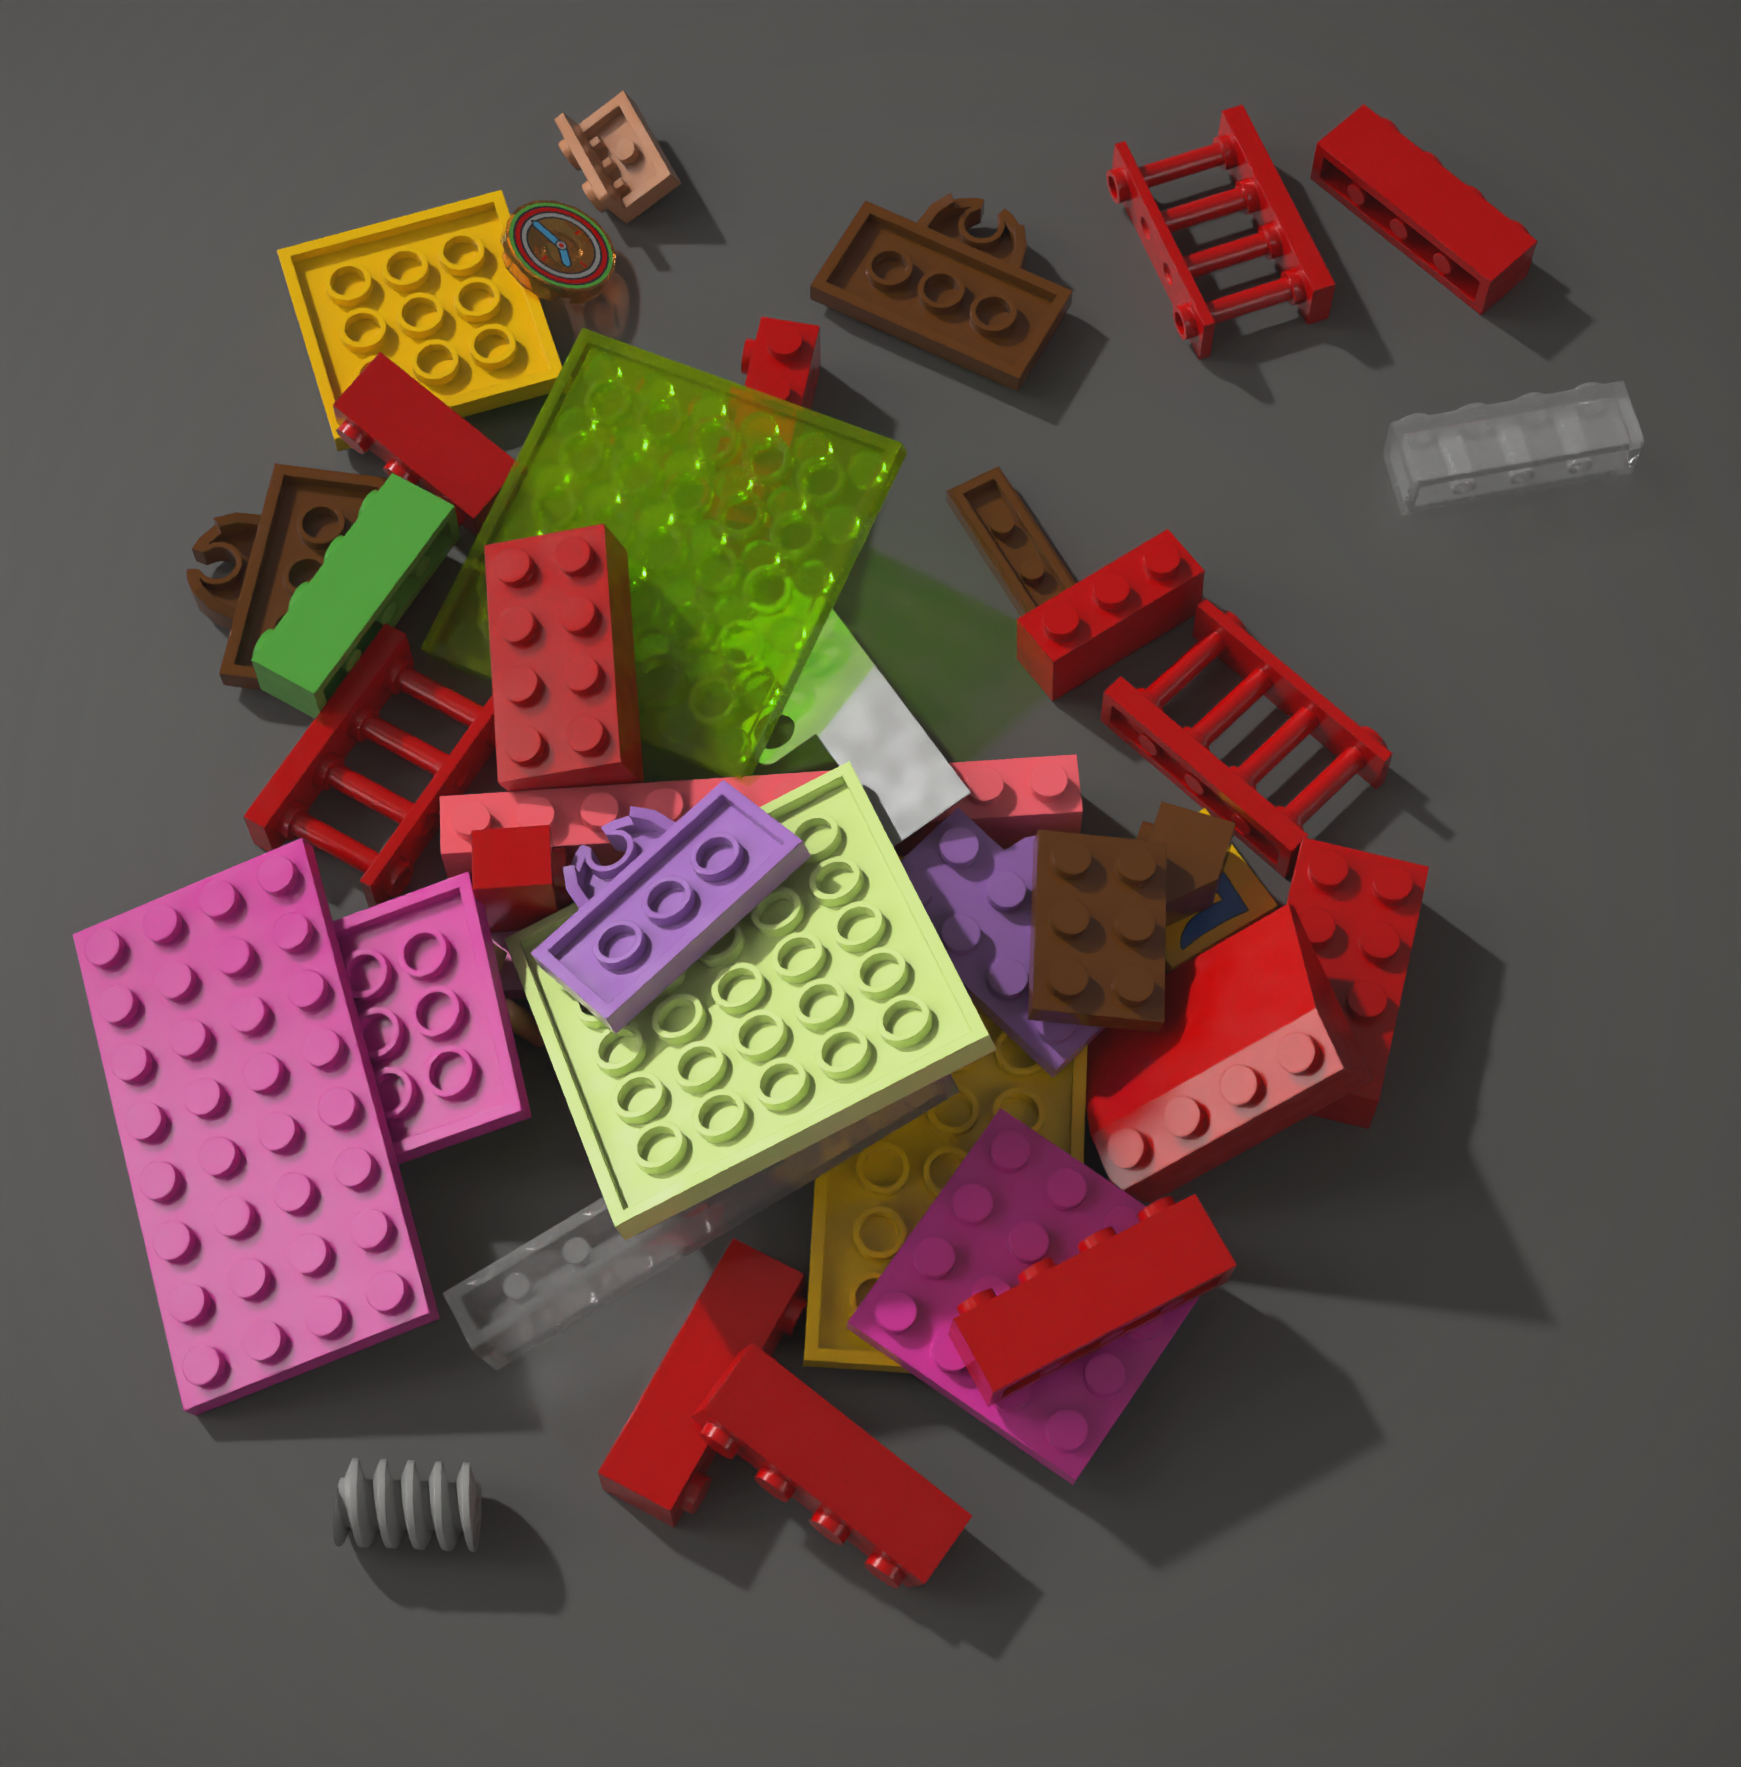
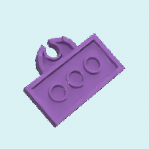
M725 780L721 781L677 822L656 810L630 806L629 816L613 820L601 827L615 850L625 851L626 853L618 862L609 866H602L590 847L583 844L579 847L571 865L563 867L566 890L579 910L534 949L531 955L541 969L617 1034L808 860L811 855L803 840Z
M957 808L901 860V863L971 1000L1054 1078L1106 1027L1028 1020L1033 846L1035 836L1025 837L1008 849L1003 850L963 811Z

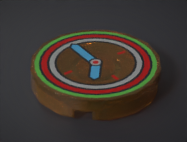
M555 200L529 202L517 207L507 220L501 233L500 244L502 242L504 248L502 259L506 269L521 286L540 298L554 302L558 296L564 299L571 298L569 304H583L601 294L615 271L616 252L609 235L595 219L574 206Z

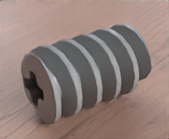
M352 1458L345 1477H341L336 1491L333 1514L334 1544L337 1547H341L352 1528L357 1546L369 1548L375 1539L378 1529H380L385 1547L397 1549L407 1530L413 1548L424 1550L435 1531L440 1548L444 1551H452L456 1547L461 1532H463L469 1551L476 1552L480 1540L482 1520L481 1484L476 1483L471 1464L463 1462L456 1481L448 1482L442 1461H435L428 1481H421L415 1460H408L400 1480H393L387 1459H380L373 1478L368 1479L364 1476L360 1459Z

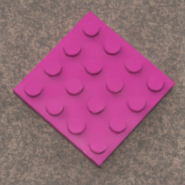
M469 871L333 921L398 1164L532 1117L485 906L474 896L472 874Z
M1000 1108L847 1322V1329L1071 1485H1074L1200 1297L988 1407L948 1335L953 1318L959 1316L956 1309L957 1306L983 1290L993 1288L996 1296L1019 1285L1017 1276L1031 1265L1043 1259L1053 1257L1058 1265L1079 1254L1077 1245L1088 1236L1103 1228L1113 1226L1117 1234L1139 1223L1136 1215L1147 1207Z

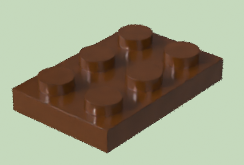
M1038 829L1033 846L1028 1020L1160 1032L1165 1016L1167 843Z

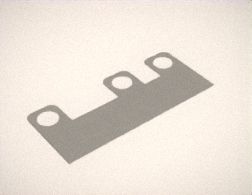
M812 580L702 656L696 664V673L711 695L718 699L729 697L760 674L770 669L787 694L744 724L741 730V737L759 763L770 765L779 761L814 735H817L839 766L850 761L893 847L971 793ZM731 650L745 653L748 658V665L741 677L729 683H720L714 680L711 674L712 665L721 654ZM776 715L790 717L794 722L795 728L792 737L786 744L775 749H767L758 743L757 732L764 721Z

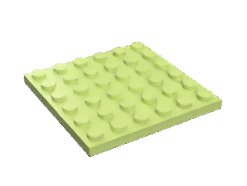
M850 761L760 807L803 840L811 857L617 1034L541 969L531 955L534 949L579 910L575 903L505 938L506 945L615 1228L624 1240L655 1226L997 1050Z

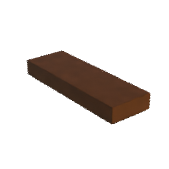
M999 466L946 491V502L1020 617L1076 584Z

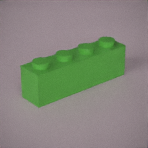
M393 473L379 491H371L360 507L358 519L347 534L336 537L328 547L323 565L310 582H303L295 590L289 602L288 612L276 628L266 630L257 641L251 661L261 690L315 719L386 623L392 627L397 624L459 540L460 532L454 505Z

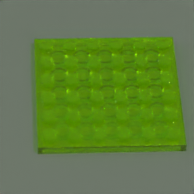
M582 328L421 649L433 659L492 682L484 545L605 524L627 550L641 743L724 777H736L743 780L744 776H752L908 452L899 441Z

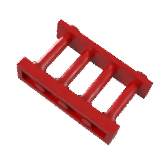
M1243 104L1221 111L1218 136L1213 138V144L1138 167L1126 141L1114 144L1112 169L1106 173L1110 195L1116 204L1123 203L1173 305V320L1176 330L1182 340H1190L1199 359L1210 356L1215 324L1288 301L1291 306L1297 305L1307 325L1329 318L1336 284ZM1218 166L1223 171L1229 170L1235 182L1234 189L1161 212L1149 190L1151 187ZM1242 211L1245 215L1251 214L1258 227V233L1187 256H1182L1171 234L1172 232ZM1265 256L1267 260L1274 259L1281 273V279L1209 302L1204 301L1193 279Z
M1205 598L1197 605L1192 636L1198 641L1147 689H1136L1120 676L1103 693L1100 721L1200 807L1205 808L1211 816L1236 823L1233 835L1285 878L1294 870L1302 837L1308 838V834L1304 832L1303 825L1356 774L1377 790L1385 782L1393 753L1388 750L1385 741L1376 731L1368 726H1359L1248 634L1245 625L1235 614L1228 610H1219ZM1218 657L1244 680L1192 728H1182L1164 713L1163 707ZM1262 696H1265L1289 716L1290 719L1239 767H1228L1210 752L1209 746ZM1310 734L1337 758L1286 807H1275L1257 792L1256 785Z
M385 623L244 814L243 818L253 843L269 852L281 847L286 839L291 840L296 836L303 838L309 844L364 873L360 883L369 908L388 901L391 896L394 898L398 897L406 889L414 872L413 864L440 828V796L463 795L496 749L493 695L483 707L414 670V661L407 635ZM400 692H404L469 727L450 755L379 717V711L392 693L397 695ZM368 739L435 775L415 804L344 766V759L357 741L364 742ZM330 788H334L400 824L380 853L309 815V807L322 789L327 791Z

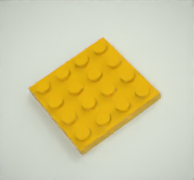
M502 190L277 250L338 452L350 449L351 447L336 432L339 425L336 422L333 404L379 352H382L461 417L567 389L565 373L530 271L519 260L511 245L509 228L512 218Z

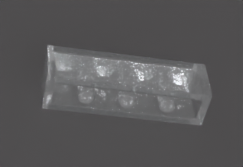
M1624 381L1606 384L1588 382L1567 391L1550 394L1531 392L1511 401L1488 405L1476 402L1467 404L1455 411L1432 415L1425 413L1407 415L1399 421L1390 423L1383 457L1401 514L1633 473L1645 440Z

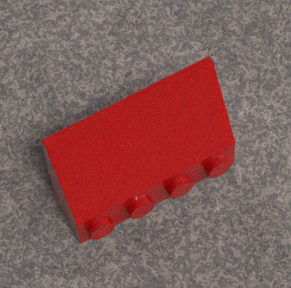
M1288 903L1165 975L1164 1024L1159 1033L1105 1028L1087 1045L1085 1106L1091 1137L1110 1182L1136 1200L1152 1203L1374 1080V1077L1296 909Z

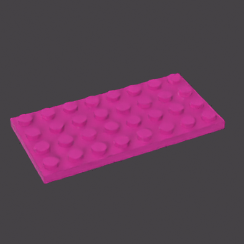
M303 838L297 839L73 934L183 1410L197 1416L440 1319L313 846Z

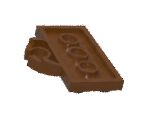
M949 193L932 203L917 223L865 200L811 283L810 299L1015 391H1019L1070 308L1073 291L1024 270L1027 249L1024 224L1019 225L1013 214L1004 208L997 215V232L988 238H976L967 231L981 223L984 214V199L974 197L953 199L952 194Z
M275 463L261 515L235 512L213 518L215 525L203 534L192 548L194 557L197 562L207 566L219 561H227L233 563L235 568L229 575L219 579L207 577L199 569H186V576L199 610L216 625L231 629L219 672L223 685L261 690L251 661L257 641L266 630L276 628L288 612L289 602L295 590L303 582H310L322 567L326 551L332 541L340 535L345 536L358 519L359 510L364 499L371 491H379L388 478Z

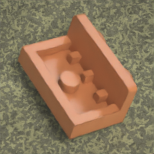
M625 91L620 92L580 124H577L564 112L554 119L564 137L558 143L559 147L576 170L580 171L582 169L587 178V181L582 184V189L599 212L604 213L609 209L623 222L628 224L681 184L635 101Z

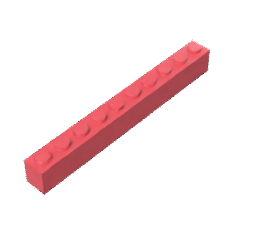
M1077 754L949 763L971 793L897 844L894 849L898 856H906L957 808L963 811L1002 849H1008L1025 837L1036 836L1038 829L1080 834L1083 808ZM829 771L440 796L441 857L448 879L468 871L472 874L471 830L550 825L554 848H566L568 866L571 865L575 853L582 844L593 850L602 866H609L618 862L626 852L616 851L601 827L613 820L629 816L630 806L656 810L677 822L723 780L757 806L761 807Z

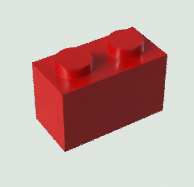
M550 825L471 830L473 892L475 898L485 906L491 933L521 931L574 903L566 890L563 867L568 866L566 848H554Z

